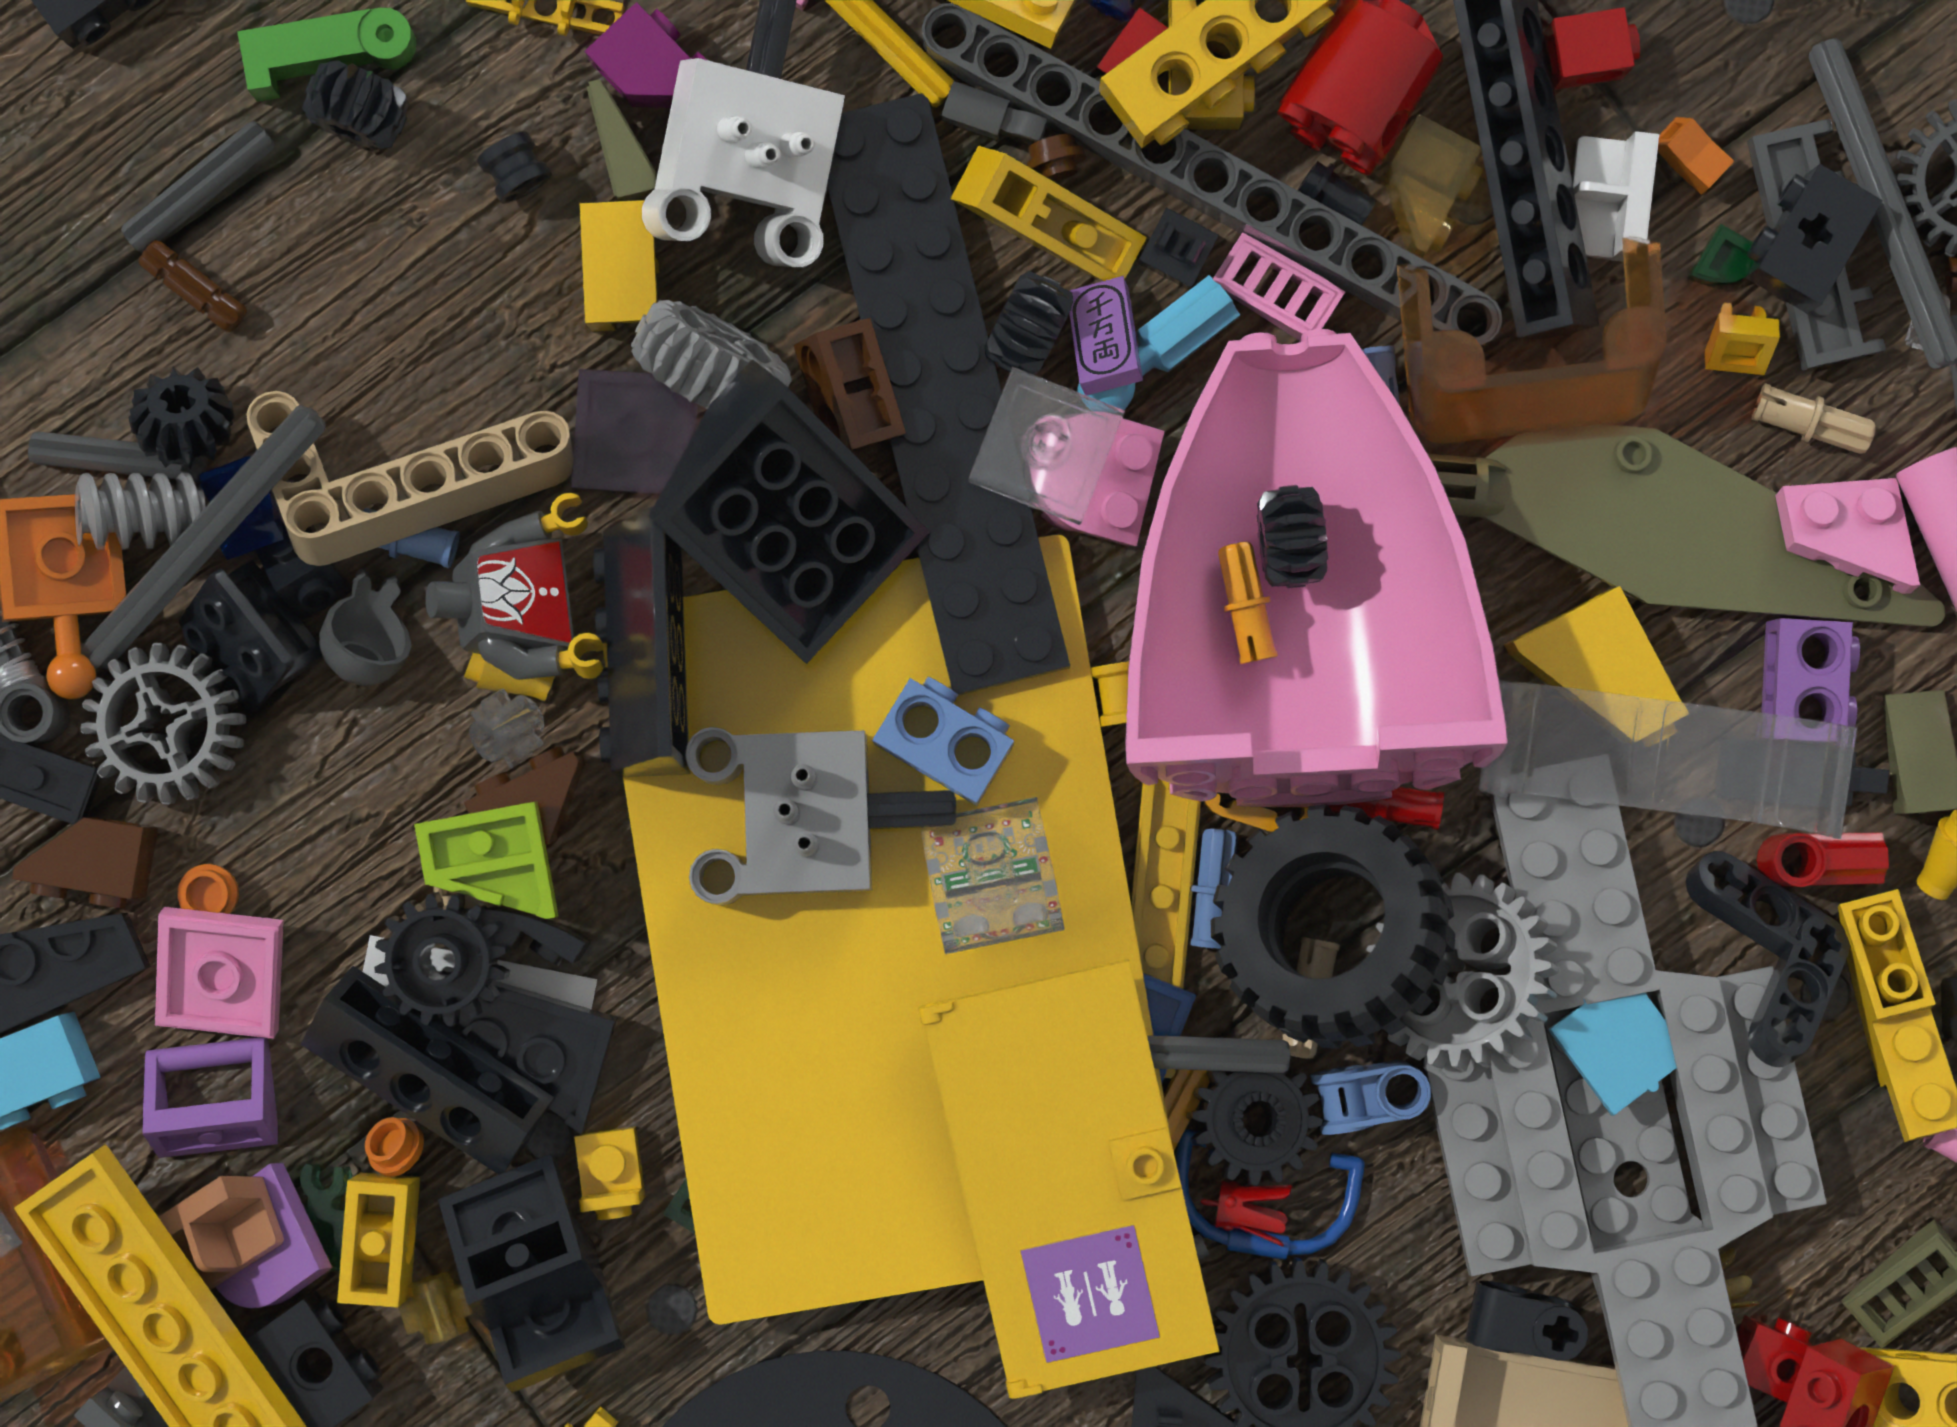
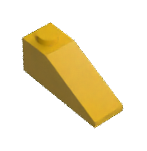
M981 146L977 147L950 198L996 226L1101 282L1120 276L1126 278L1147 239L1146 236L1008 154Z

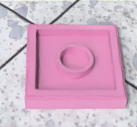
M164 907L158 914L155 1026L274 1039L279 1031L284 920Z

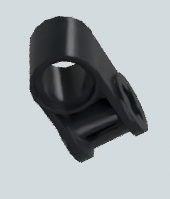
M1476 1281L1465 1341L1469 1344L1492 1351L1523 1353L1555 1361H1566L1574 1358L1584 1349L1588 1340V1328L1583 1317L1568 1300L1558 1296L1527 1291L1523 1288L1501 1282ZM1562 1316L1570 1330L1569 1332L1560 1331L1556 1340H1552L1544 1329V1325H1555L1557 1317Z

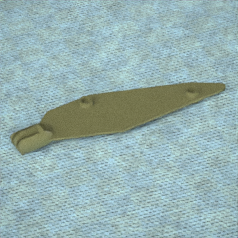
M1538 419L1485 458L1427 453L1436 469L1454 515L1481 517L1613 587L1620 586L1624 593L1647 605L1919 627H1934L1940 624L1945 617V608L1942 602L1921 583L1912 593L1902 594L1893 590L1894 583L1865 572L1856 577L1835 569L1832 564L1825 560L1813 561L1786 551L1775 497L1776 492L1655 428ZM1855 583H1859L1865 588L1867 593L1865 601L1858 599L1854 594L1853 587Z

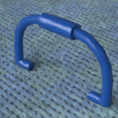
M1185 1129L1177 1147L1176 1165L1190 1225L1203 1237L1226 1245V1250L1286 1260L1287 1255H1311L1333 1245L1351 1226L1360 1200L1365 1162L1360 1157L1331 1152L1329 1167L1349 1170L1345 1199L1339 1216L1325 1232L1308 1240L1290 1241L1289 1236L1263 1232L1282 1241L1284 1244L1283 1248L1241 1229L1233 1228L1231 1231H1226L1223 1228H1216L1215 1225H1212L1197 1211L1189 1194L1188 1173L1193 1145L1206 1147V1145L1191 1143L1190 1138L1200 1131Z

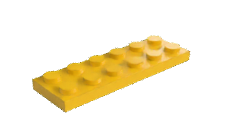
M107 1144L14 1207L23 1223L169 1427H307Z

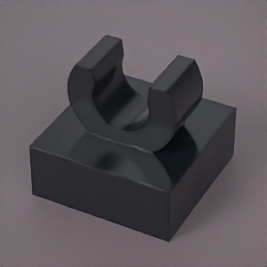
M1166 207L1138 264L1190 290L1219 234Z

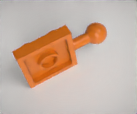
M75 494L0 499V602L2 622L53 618L57 656L50 662L47 668L46 678L48 685L56 695L64 699L81 698L93 688L92 681L96 678V670L89 661V658L81 653L78 616L110 614L126 597L122 549L116 533H109L104 550H97L91 533H84L82 542L78 546L75 525Z

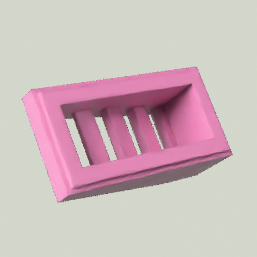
M1243 232L1213 278L1230 297L1301 341V335L1305 332L1324 327L1345 294L1344 290ZM1251 254L1259 259V262L1242 286L1233 281L1248 255ZM1270 266L1279 274L1263 298L1253 291ZM1290 279L1298 284L1299 287L1285 309H1282L1274 303ZM1310 292L1320 299L1307 319L1303 321L1296 317L1295 314Z

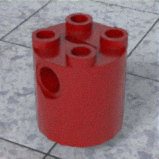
M1340 0L1333 11L1335 17L1322 29L1279 101L1280 108L1277 111L1281 118L1293 125L1290 134L1296 140L1317 151H1320L1323 145L1327 144L1342 153L1340 156L1342 162L1353 170L1367 176L1372 174L1376 165H1382L1443 62V54L1422 15L1400 0H1373L1366 2L1363 0Z

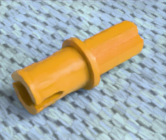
M1250 542L1226 545L1220 548L1218 552L1229 605H1225L1223 608L1224 612L1231 613L1240 655L1239 662L1244 664L1277 657L1278 653L1274 647L1266 604L1270 603L1271 599L1270 596L1264 597L1253 546Z

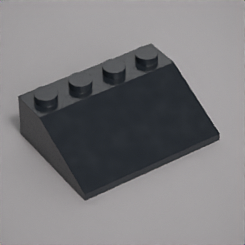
M753 359L709 405L648 516L806 664L930 532L782 381Z
M653 507L604 530V548L594 549L596 584H605L606 607L596 608V636L601 639L602 644L607 643L608 667H603V671L597 677L598 696L600 703H609L610 727H600V757L602 763H611V772L618 778L690 774V768L687 765L685 756L687 744L689 743L682 548L648 517Z

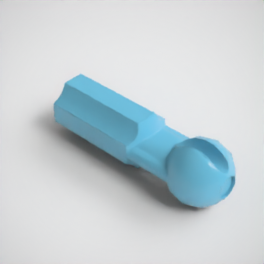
M1210 275L1138 329L1137 341L1142 376L1154 367L1170 372L1239 318L1240 314L1233 300ZM1079 383L1078 397L1091 413L1115 415L1124 411L1130 404L1135 392L1136 383L1085 396Z

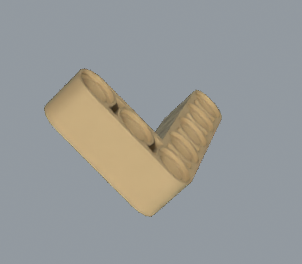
M280 391L265 392L256 397L249 405L246 414L247 423L257 450L272 434L269 431L279 426L295 407L299 406L296 399L291 395ZM538 411L331 482L327 479L313 443L272 488V492L298 557L307 564L322 566L556 486L567 480L571 475L575 461L569 427L566 421L554 412ZM543 445L556 446L554 450L546 453L534 451ZM495 464L500 466L492 472H478V469L485 465ZM294 475H308L305 479L299 482H286L289 478H291ZM430 484L443 485L435 492H420L423 487ZM371 504H385L377 512H362ZM313 524H327V526L319 532H304L308 527L312 526Z

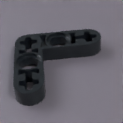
M1723 851L1710 852L1702 857L1687 873L1685 881L1687 892L1699 907L1779 957L1749 1027L1748 1040L1753 1053L1763 1063L1772 1067L1787 1066L1803 1055L1811 1046L1848 957L1850 949L1848 937L1844 928L1836 920L1733 855ZM1713 874L1720 878L1719 887L1721 888V890L1713 885L1715 881V876ZM1742 890L1747 895L1739 903L1737 900L1744 894L1741 892ZM1756 901L1768 903L1775 909L1779 917V926L1769 925L1759 917L1756 911ZM1815 938H1817L1821 942L1820 951L1823 955L1812 963L1807 961V959L1815 951L1817 946ZM1788 978L1801 980L1807 986L1811 994L1810 1003L1800 1002L1792 996L1788 989ZM1787 1018L1792 1021L1786 1025L1781 1040L1786 1044L1784 1046L1777 1041L1778 1031L1775 1027Z

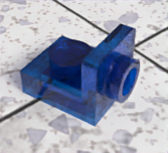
M252 455L209 470L199 476L200 486L209 503ZM272 489L221 544L220 548L227 560L284 539L279 508Z

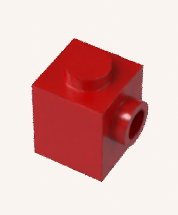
M1744 1315L1737 1331V1337L1748 1386L1788 1403L1807 1347L1813 1346L1811 1343H1808L1812 1332L1779 1317L1775 1326L1772 1327Z

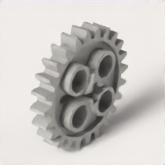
M1455 873L1451 889H1449L1445 882L1442 885L1443 890L1451 898L1455 914L1454 917L1448 920L1449 926L1456 933L1455 948L1453 952H1444L1442 960L1450 968L1448 972L1464 970L1465 962L1481 971H1491L1490 969H1500L1510 965L1511 972L1507 975H1493L1485 972L1466 971L1458 973L1457 981L1446 976L1443 985L1432 982L1425 994L1428 995L1432 991L1439 989L1441 999L1437 1009L1430 1015L1424 1016L1423 1012L1420 1014L1416 1009L1411 1008L1401 1017L1406 1027L1392 1036L1389 1034L1387 1038L1399 1046L1408 1043L1406 1054L1419 1061L1427 1054L1428 1064L1442 1069L1449 1058L1452 1067L1460 1071H1467L1471 1055L1477 1064L1488 1068L1491 1067V1049H1495L1500 1054L1511 1058L1513 1056V1049L1510 1038L1515 1035L1527 1042L1533 1040L1525 1024L1529 1018L1541 1022L1547 1021L1548 1017L1537 1007L1539 999H1556L1557 993L1543 985L1544 978L1559 974L1560 968L1551 962L1543 960L1544 956L1557 949V944L1549 938L1538 937L1549 924L1538 915L1528 917L1534 907L1532 902L1523 896L1514 900L1515 890L1503 882L1494 890L1493 881L1479 874L1472 886L1469 878L1461 873ZM1377 923L1376 928L1379 930L1380 933L1382 932L1384 923ZM1499 928L1500 938L1498 944L1490 952L1482 954V938L1491 929ZM1368 945L1367 951L1371 953L1375 945ZM1497 987L1499 991L1498 1003L1493 1010L1482 1014L1480 1010L1482 996L1489 989Z

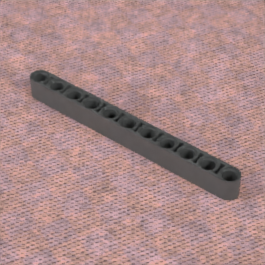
M953 3L940 4L932 8L925 16L922 25L924 51L944 71L978 90L1010 100V107L1013 109L1030 112L1046 118L1047 128L1058 134H1073L1078 145L1242 234L1243 232L1320 275L1340 289L1453 351L1462 354L1475 353L1483 349L1499 333L1502 324L1501 310L1497 302L1482 291L1187 129H1184L1167 142L1170 144L1174 154L1170 161L1164 164L1152 163L1144 157L1141 147L1123 123L1122 127L1112 135H1102L1092 129L1089 118L1093 113L1099 110L1114 112L1099 92L1100 82L985 18ZM944 25H954L959 27L966 37L959 46L946 49L935 43L933 34ZM1005 53L1015 59L1018 67L1013 74L999 78L987 71L984 66L985 62L994 54ZM1053 81L1061 83L1067 88L1070 97L1059 106L1046 105L1039 99L1036 93L1041 85ZM1203 167L1216 168L1224 176L1226 186L1215 193L1202 191L1194 181V173ZM1257 195L1269 197L1277 207V217L1266 222L1255 220L1247 211L1246 201ZM1306 224L1321 226L1329 236L1328 247L1318 251L1306 248L1299 238L1300 227ZM1361 252L1374 255L1381 265L1380 276L1369 280L1360 278L1352 268V256ZM1410 281L1425 283L1433 295L1432 305L1421 309L1413 307L1404 296L1405 284ZM1470 309L1482 316L1485 324L1482 336L1472 338L1460 331L1457 325L1459 311Z

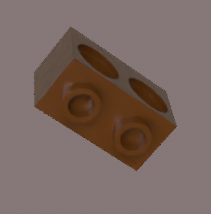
M870 318L814 333L793 345L815 415L851 452L879 445L906 434Z

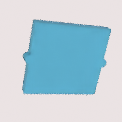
M1646 993L1592 1004H1586L1584 999L1582 1006H1578L1548 1029L1611 1116L1616 1115L1644 1092L1657 1091L1659 1089L1658 1082L1676 1069L1666 1020Z

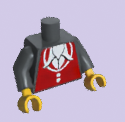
M564 493L553 501L550 514L545 515L542 511H537L507 522L472 544L469 554L454 568L453 582L429 583L425 598L428 616L430 618L457 619L460 646L466 652L481 654L483 660L517 680L560 676L566 674L568 668H574L577 674L583 678L592 679L598 677L603 671L601 661H581L580 657L588 651H601L604 649L601 639L595 634L583 633L576 637L573 635L562 539L552 538V532L560 530L570 536L579 535L585 531L588 525L586 517L577 518L572 522L561 520L562 514L566 509L576 507L582 503L581 498L573 493Z

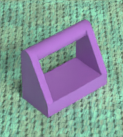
M256 1037L146 1051L142 1134L158 1158L278 1144V1120L270 1048L267 1038ZM252 1062L251 1099L168 1109L165 1072Z

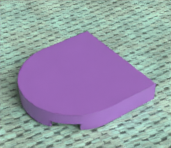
M270 1163L254 1175L261 1176L264 1179L284 1237L283 1244L216 1286L217 1290L227 1300L241 1307L259 1308L281 1304L332 1268L284 1163Z

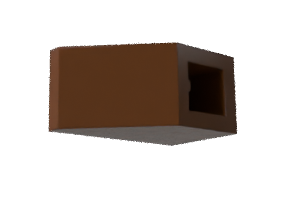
M561 746L530 759L528 762L532 771L513 780L510 779L506 771L475 785L474 788L478 796L464 802L468 813L538 802L546 847L557 842L585 765L581 752L573 751L565 755Z
M101 817L83 818L16 865L13 869L12 879L31 882L30 893L67 898L68 889L90 892L89 903L125 908L127 899L145 898L147 896L158 827Z

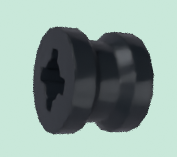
M527 131L503 138L487 148L477 159L482 171L492 175L496 182L494 192L502 204L514 202L531 194L552 177V173L546 163L538 161L533 154L535 144Z

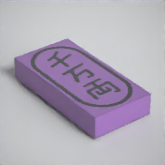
M1124 276L1069 290L1073 294L1070 320L1079 383L1085 396L1143 381L1130 293Z

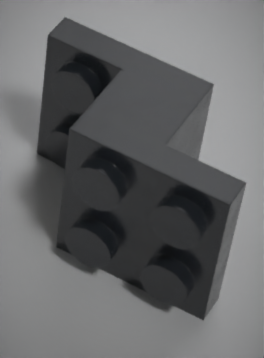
M551 1154L438 1199L467 1305L490 1331L504 1384L512 1393L625 1348L594 1243L573 1215L558 1163Z

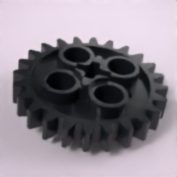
M1294 1257L1290 1274H1283L1280 1267L1273 1260L1269 1262L1270 1279L1264 1282L1253 1271L1247 1272L1248 1281L1252 1288L1248 1293L1245 1294L1233 1286L1229 1287L1228 1291L1236 1305L1233 1310L1225 1307H1215L1214 1312L1225 1326L1224 1329H1214L1220 1350L1219 1352L1204 1355V1362L1208 1366L1221 1368V1372L1213 1375L1207 1381L1210 1390L1228 1389V1392L1219 1400L1217 1405L1221 1413L1239 1408L1240 1411L1233 1422L1234 1427H1249L1251 1424H1255L1256 1427H1353L1352 1424L1357 1420L1371 1427L1376 1425L1368 1408L1372 1403L1389 1407L1391 1402L1379 1388L1381 1384L1398 1383V1376L1390 1369L1385 1368V1362L1401 1358V1352L1396 1347L1383 1344V1341L1395 1335L1397 1330L1393 1323H1376V1320L1387 1310L1381 1300L1364 1305L1371 1291V1287L1365 1281L1349 1290L1351 1273L1347 1268L1343 1267L1336 1273L1333 1279L1328 1278V1265L1324 1259L1318 1260L1311 1274L1306 1273L1300 1257ZM1298 1303H1303L1306 1307L1304 1321L1305 1342L1311 1353L1316 1354V1357L1307 1358L1305 1363L1309 1406L1304 1410L1298 1407L1299 1372L1293 1360L1287 1358V1356H1293L1298 1352L1297 1328L1295 1324V1306ZM1329 1311H1338L1344 1314L1346 1324L1339 1336L1333 1339H1324L1316 1335V1322L1321 1315ZM1276 1313L1285 1317L1286 1329L1277 1340L1263 1341L1256 1337L1255 1326L1262 1316ZM1335 1371L1347 1375L1348 1386L1340 1397L1326 1399L1318 1395V1384L1327 1373ZM1280 1374L1288 1379V1390L1279 1400L1266 1401L1257 1395L1258 1385L1267 1375Z

